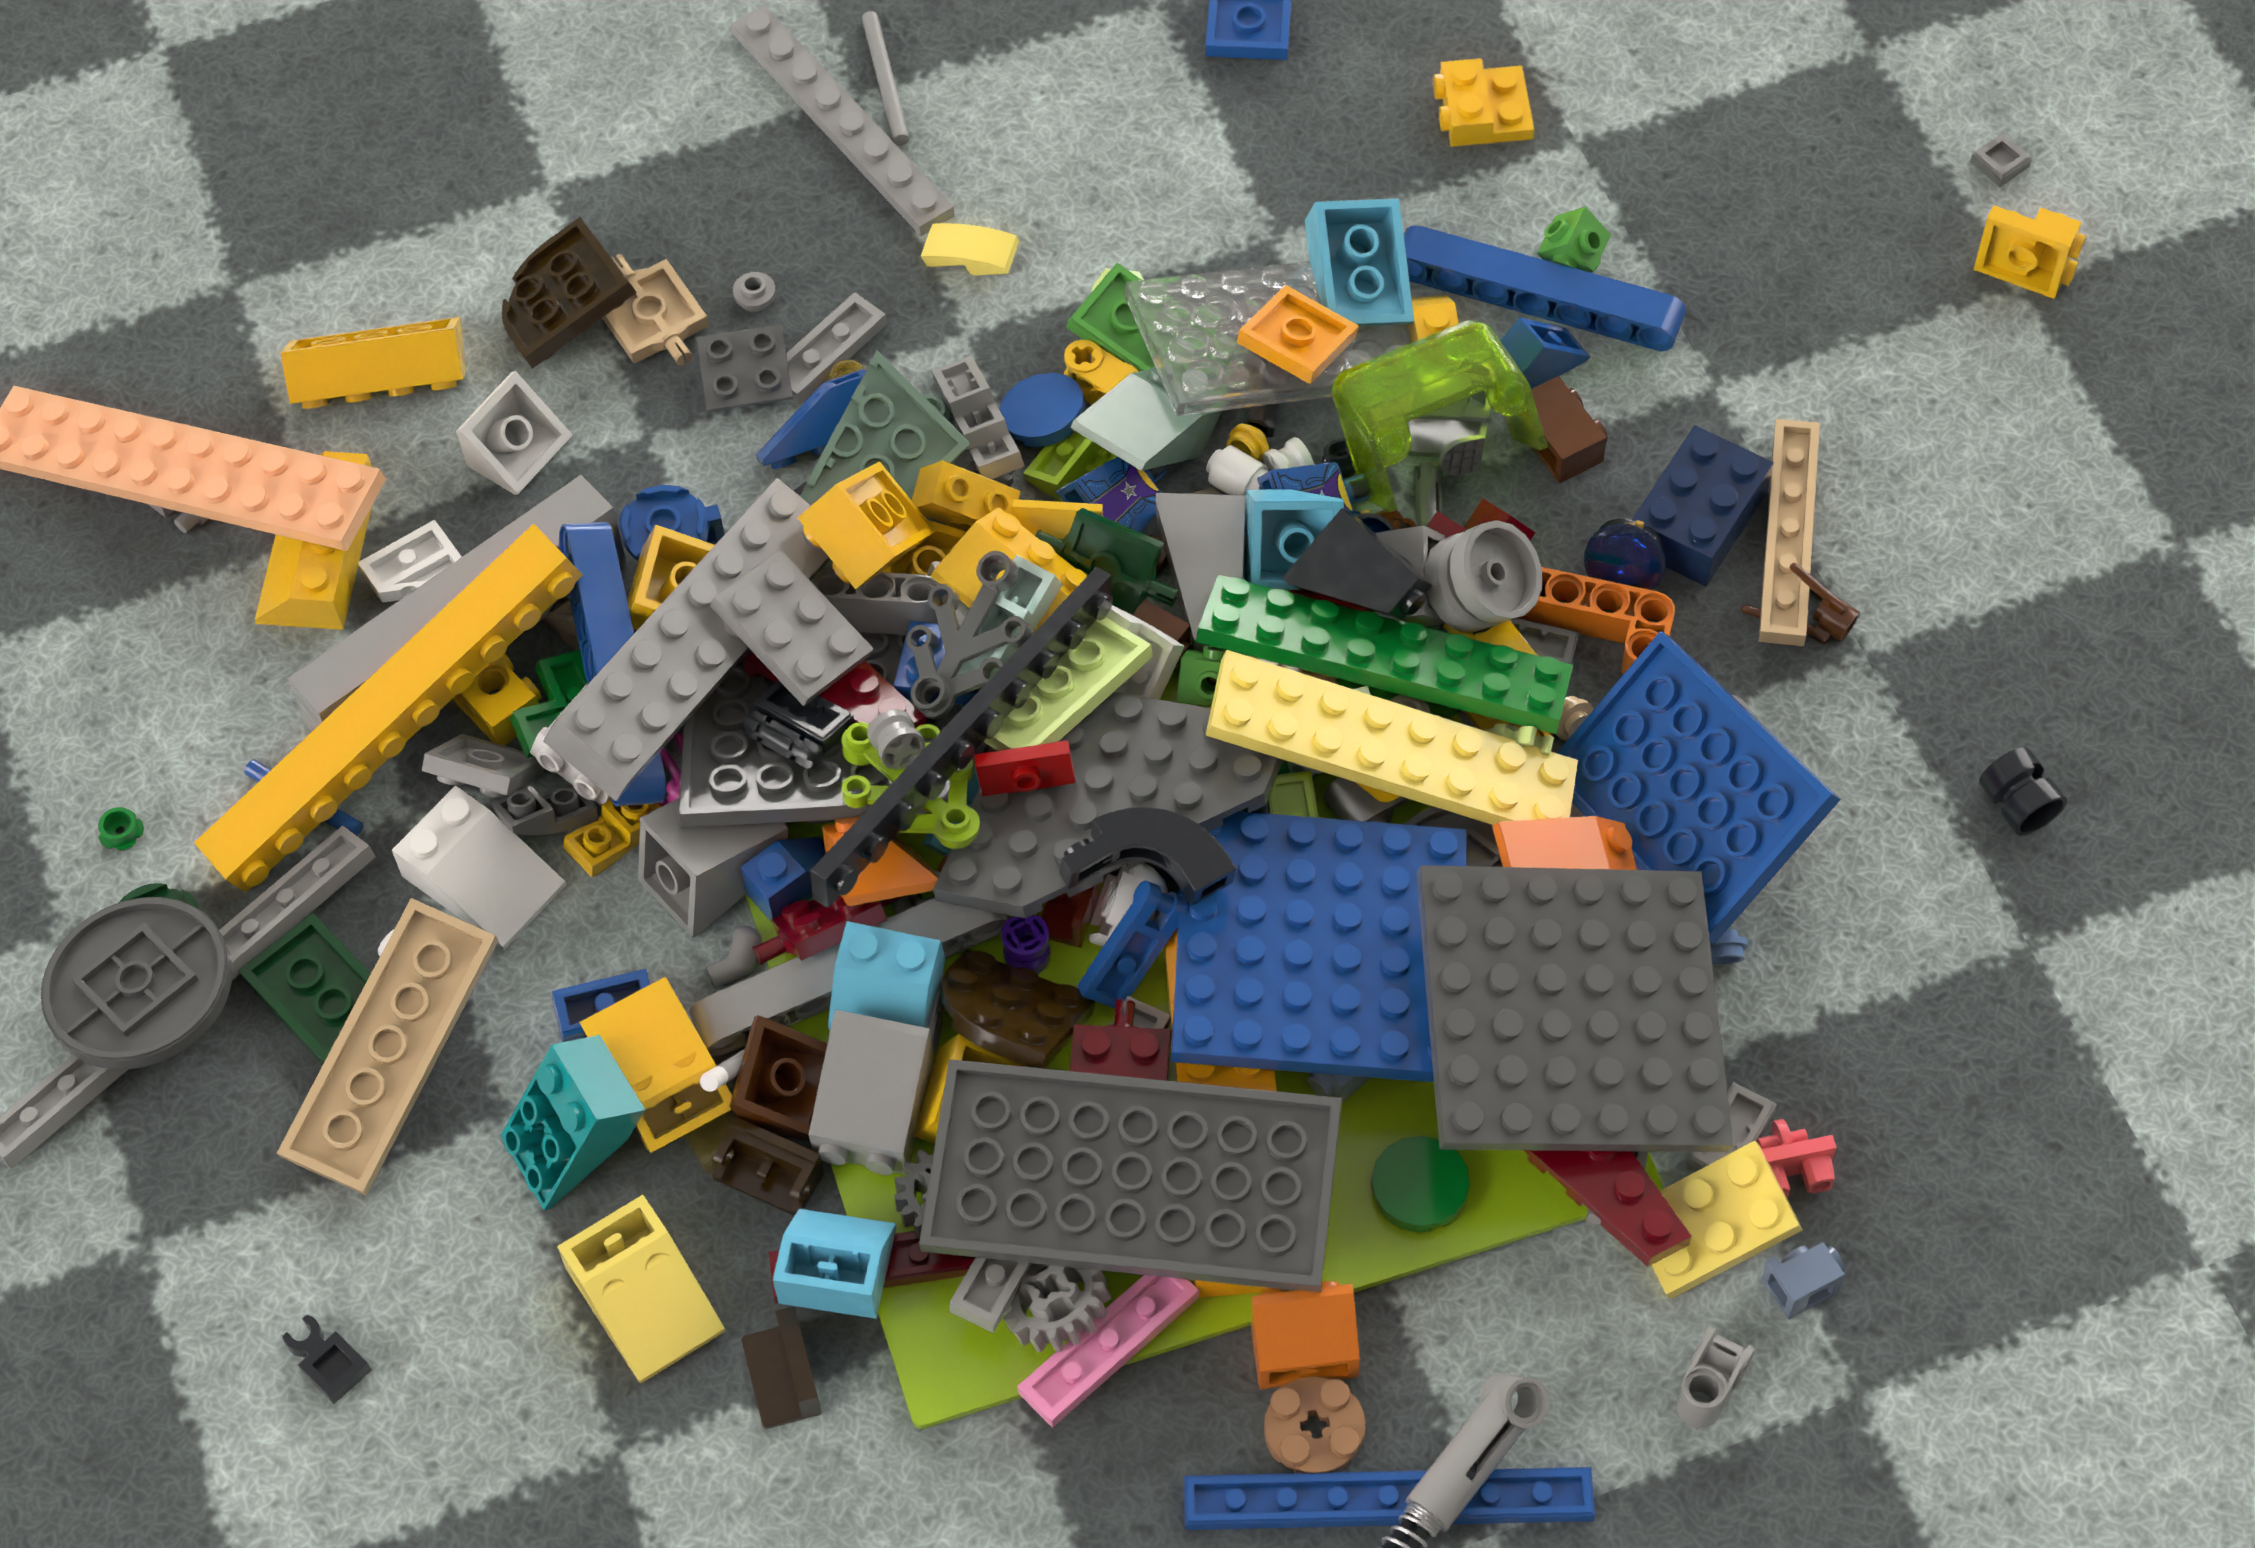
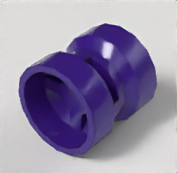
M1035 914L1027 918L1012 916L1005 922L1001 935L1005 963L1015 968L1024 967L1031 969L1037 974L1042 972L1050 962L1051 955L1049 930L1046 922Z

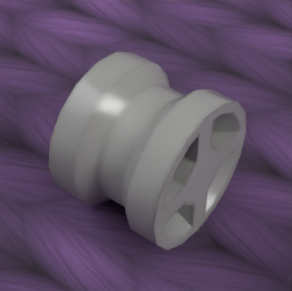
M892 709L885 711L874 718L868 727V739L872 746L878 750L879 758L887 768L894 770L906 768L925 749L924 738L914 728L911 717L903 710Z

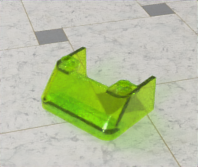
M1476 320L1462 322L1348 368L1336 377L1332 386V396L1356 474L1364 475L1369 484L1370 499L1366 501L1388 512L1398 509L1386 468L1402 461L1411 449L1412 436L1408 421L1482 391L1485 392L1489 406L1495 412L1505 415L1511 437L1514 440L1538 450L1547 448L1529 382L1489 325Z

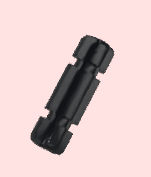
M753 710L743 720L744 734L758 742L762 740L763 745L790 760H794L796 757L795 762L804 768L811 770L818 763L822 762L824 758L822 745L810 738L803 740L804 735L775 719L771 720V717L765 713Z

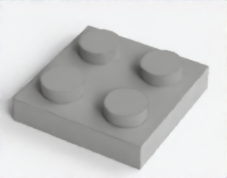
M460 734L425 753L422 766L423 772L437 775V780L449 785L469 784L479 787V791L482 794L496 798L506 797L541 776L544 770L536 757L526 759L524 752L465 734Z

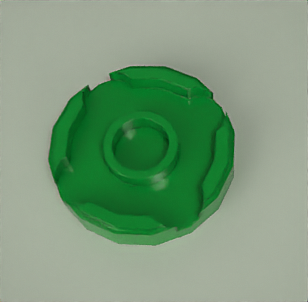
M1425 1136L1402 1138L1386 1147L1376 1160L1371 1177L1372 1194L1378 1204L1377 1208L1383 1217L1401 1229L1418 1233L1431 1231V1228L1441 1225L1444 1227L1453 1222L1465 1207L1470 1186L1467 1166L1456 1150L1440 1149L1438 1139Z

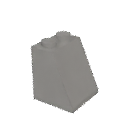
M680 798L640 818L638 880L694 938L746 894L740 866L777 840H786L789 831L785 822L681 828L679 819Z
M835 1010L809 1130L812 1151L819 1153L821 1160L833 1165H844L846 1162L864 1165L868 1170L882 1175H890L893 1172L904 1174L903 1164L905 1161L911 1162L917 1137H914V1133L935 1062L929 1028Z

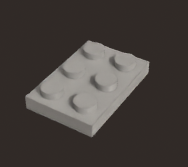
M781 549L716 595L710 604V607L803 706H806L869 658L874 649Z

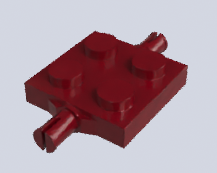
M840 895L829 908L814 899L808 902L806 900L793 902L781 910V915L771 919L777 936L757 946H752L753 952L760 965L784 953L787 955L795 954L802 961L840 943L847 921L873 927L887 921L882 907L906 896L848 906Z
M1118 999L1115 1001L1114 1025H1074L1069 1071L1168 1081L1171 1029L1139 1028L1133 1026L1135 1002L1126 999L1125 1015H1123L1124 1001L1123 999Z

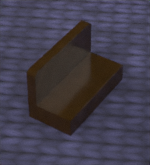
M795 1306L775 1311L779 1327L745 1335L742 1338L761 1422L765 1429L822 1414Z

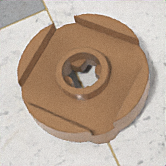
M1324 1377L1300 1378L1277 1389L1273 1393L1265 1414V1441L1272 1457L1277 1462L1283 1463L1287 1468L1294 1470V1473L1342 1472L1351 1464V1460L1357 1456L1359 1449L1363 1445L1365 1438V1415L1358 1399L1350 1392L1345 1382L1339 1379H1327ZM1316 1416L1320 1421H1326L1329 1427L1322 1429V1437L1313 1438L1311 1432L1302 1431L1300 1425L1306 1424L1309 1417Z

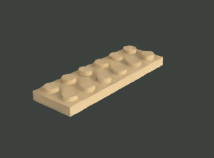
M410 899L277 1151L281 1158L367 1196L499 941L496 935L415 899Z

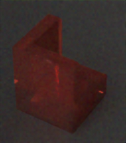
M1097 885L1070 898L1064 893L1046 902L1041 918L1047 924L1049 940L1082 948L1098 899Z

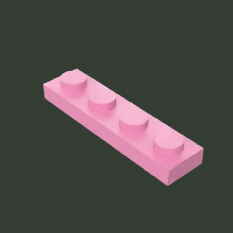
M1143 1275L1106 1308L1108 1314L1105 1318H1094L1092 1320L1097 1329L1094 1334L1083 1330L1079 1333L1081 1344L1077 1346L1069 1340L1060 1352L1054 1353L1017 1386L1018 1394L1053 1428L1199 1298V1290L1188 1279Z

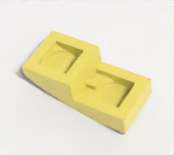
M951 223L932 224L921 258L926 266L929 267L965 265L970 275L974 276L1008 274L1019 239L1016 235L987 227Z

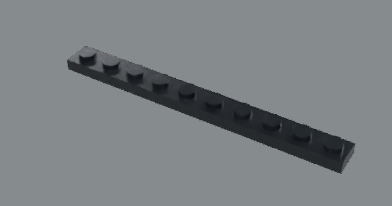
M1095 567L810 870L812 896L815 901L829 908L840 895L848 894L855 886L860 873L870 863H876L882 858L888 843L900 831L904 832L910 828L916 819L918 811L929 799L935 800L942 793L947 780L957 769H964L970 763L975 750L986 738H993L998 733L1003 720L1014 708L1019 709L1026 703L1031 690L1042 678L1047 679L1053 674L1063 655L1069 649L1074 650L1080 645L1090 626L1096 620L1101 621L1107 616L1113 604L1111 574Z

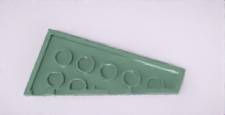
M876 350L800 497L812 505L837 483L881 462L912 500L920 468L942 460L953 464L969 448L971 443ZM830 560L821 571L832 569L833 561Z

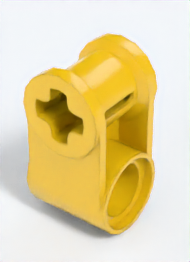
M1081 339L1074 341L1065 350L1064 362L1067 368L1064 375L1075 380L1076 374V382H1078L1086 402L1090 405H1093L1131 373L1139 372L1132 365L1119 360L1090 340Z

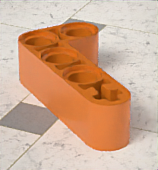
M1541 567L1542 590L1538 601L1526 615L1519 617L1528 621L1580 632L1579 634L1624 643L1621 672L1624 674L1637 659V656L1645 650L1660 631L1671 636L1675 606L1667 595L1657 591ZM1559 600H1566L1570 603H1561ZM1602 610H1611V611H1614V612H1613V613H1608V612H1604V611H1602ZM1647 619H1654L1659 622H1650Z

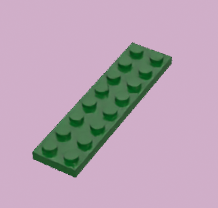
M1217 575L1198 626L1195 641L1522 726H1534L1538 730L1553 734L1557 733L1573 668L1572 664L1560 662L1552 657H1541L1517 651L1508 646H1497L1470 639L1461 634H1450L1424 627L1418 623H1407L1383 617L1371 611H1360L1336 605L1328 600H1317L1293 594L1284 589H1273L1247 582L1241 578H1230L1222 575Z

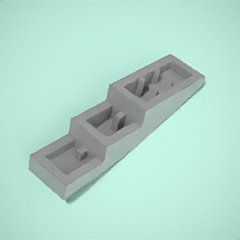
M972 355L933 370L932 374L945 404L949 408L957 430L971 443L967 451L979 475L994 479L1025 467L1020 451L1009 433L1005 419L994 401L991 389Z

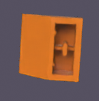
M1335 1281L1322 1282L1321 1292L1269 1288L1261 1292L1260 1295L1252 1296L1251 1335L1259 1389L1283 1387L1294 1380L1304 1377H1324L1339 1380L1359 1377L1360 1355L1352 1284L1340 1285Z

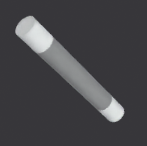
M745 1049L703 1074L700 1079L702 1088L712 1092L737 1077Z

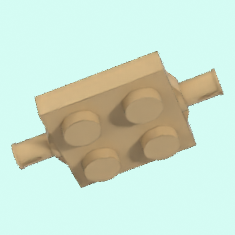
M616 255L617 261L612 257V260L637 293L602 319L629 358L635 364L659 351L667 349L678 366H684V360L688 364L692 360L693 354L688 350L683 340L709 327L705 312L667 259L649 268L633 271L623 255Z

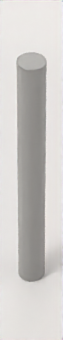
M869 11L862 15V22L892 139L896 145L906 144L909 141V135L877 13Z

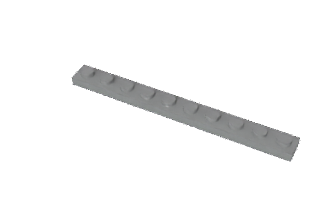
M342 825L223 926L219 931L230 951L233 969L232 980L239 975L238 970L300 923L376 857L370 846ZM73 1055L0 1116V1159L13 1169L128 1069L101 1068L83 1062Z

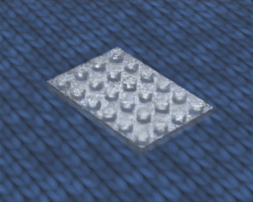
M1310 261L1129 281L1125 285V299L1177 416L1413 387L1417 384L1421 363L1402 325L1358 327L1354 341L1311 384L1236 343L1239 330L1285 285L1321 304Z

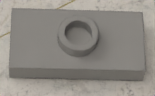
M1733 1082L1727 1093L1734 1146L1728 1152H1693L1689 1158L1688 1166L1698 1171L1753 1141L1757 1142V1138L1761 1137L1773 1116L1777 1103Z

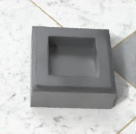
M2001 133L1973 152L1970 162L1998 187H2001L2029 168L2032 158L2006 135Z

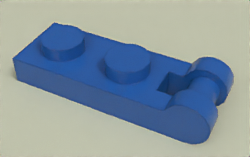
M1142 881L1134 892L1133 903L1078 983L1077 987L1082 996L1114 1009L1116 1000L1123 999L1125 1002L1127 996L1131 997L1177 929L1179 917L1186 915L1189 903L1187 898L1176 892L1163 893L1159 885L1149 881ZM1154 910L1159 911L1160 914L1155 921L1149 919Z

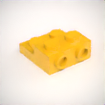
M1482 58L1441 62L1440 74L1433 75V88L1435 99L1443 100V106H1439V124L1441 132L1448 131L1451 147L1533 139L1534 125L1522 66L1484 69Z
M1993 205L1986 220L1973 270L2055 299L2061 284L2070 286L2079 263L2071 260V258L2078 259L2087 235L2079 233L2081 221L2069 218L2062 213H2055L2040 207L2034 220L2016 211L2006 210Z

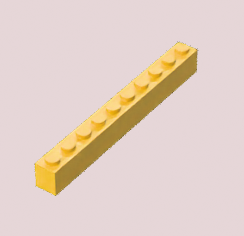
M532 524L203 833L194 844L225 880L243 892H247L252 887L262 883L269 875L270 870L287 854L296 851L303 843L304 838L321 822L331 818L337 811L338 806L355 790L365 786L371 779L372 774L383 763L399 754L405 747L406 742L417 731L433 722L439 715L440 710L451 699L467 690L474 678L491 662L501 658L506 652L507 647L520 634L534 627L540 620L541 615L554 602L568 595L583 574L535 524Z

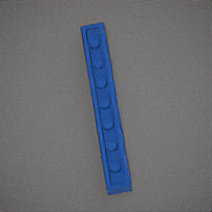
M1591 1467L1494 1469L1453 1524L1594 1521ZM1427 1471L1184 1476L1185 1530L1397 1526L1400 1524L1399 1516L1405 1515L1404 1509H1407L1408 1506L1406 1498Z

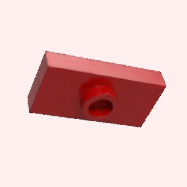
M1068 741L974 755L982 797L1020 791L1028 792L1040 788L1076 783Z

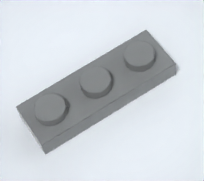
M854 292L790 349L786 356L793 394L792 400L800 404L887 325L886 314Z

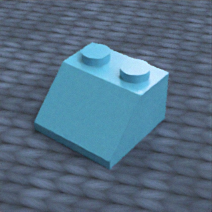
M1291 489L1246 490L1245 580L1273 589L1301 590L1288 584L1282 577L1341 508L1344 509V500Z
M847 921L834 967L828 1029H831L835 1010L928 1028L946 961L941 940Z

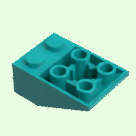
M600 1035L551 1044L500 1136L504 1142L505 1149L512 1155L525 1177L528 1188L534 1193L543 1210H548L628 1140L645 1109Z

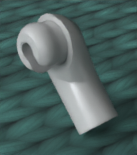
M741 926L733 932V941L728 958L706 967L714 988L751 974L755 970L758 961L752 946L762 943V938L758 931L750 926Z

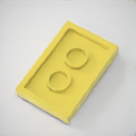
M1756 1141L1660 1190L1692 1238L1689 1246L1654 1263L1652 1267L1665 1294L1672 1299L1803 1230L1763 1151Z

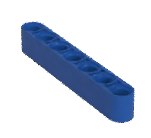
M1409 226L1404 232L1409 281L1660 352L1668 351L1673 347L1686 313V306L1683 302L1670 294L1424 226Z
M608 522L562 524L559 531V550L583 574L568 595L587 685L634 634L613 533ZM660 752L617 801L612 799L614 806L654 804L664 801L666 781Z

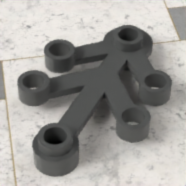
M991 551L985 554L978 562L976 573L983 585L960 628L955 612L960 604L957 592L945 584L937 585L930 591L928 604L935 610L946 653L938 669L933 656V652L938 645L937 635L925 625L914 626L907 634L906 643L914 653L919 678L911 689L912 704L927 719H938L945 716L953 708L957 697L984 686L990 680L991 671L996 667L1000 669L1005 664L999 658L990 657L985 659L978 669L956 676L964 662L1006 644L1020 648L1032 635L1031 626L1018 616H1011L1001 626L978 635L999 594L1002 591L1011 589L1017 581L1018 568L1016 563L1001 551ZM1005 570L1003 576L996 580L999 572ZM949 594L947 602L939 606L940 599L944 595ZM1021 626L1019 635L1011 638L1012 631L1016 627ZM923 635H927L926 642L918 647V640ZM940 692L938 698L931 703L934 694Z

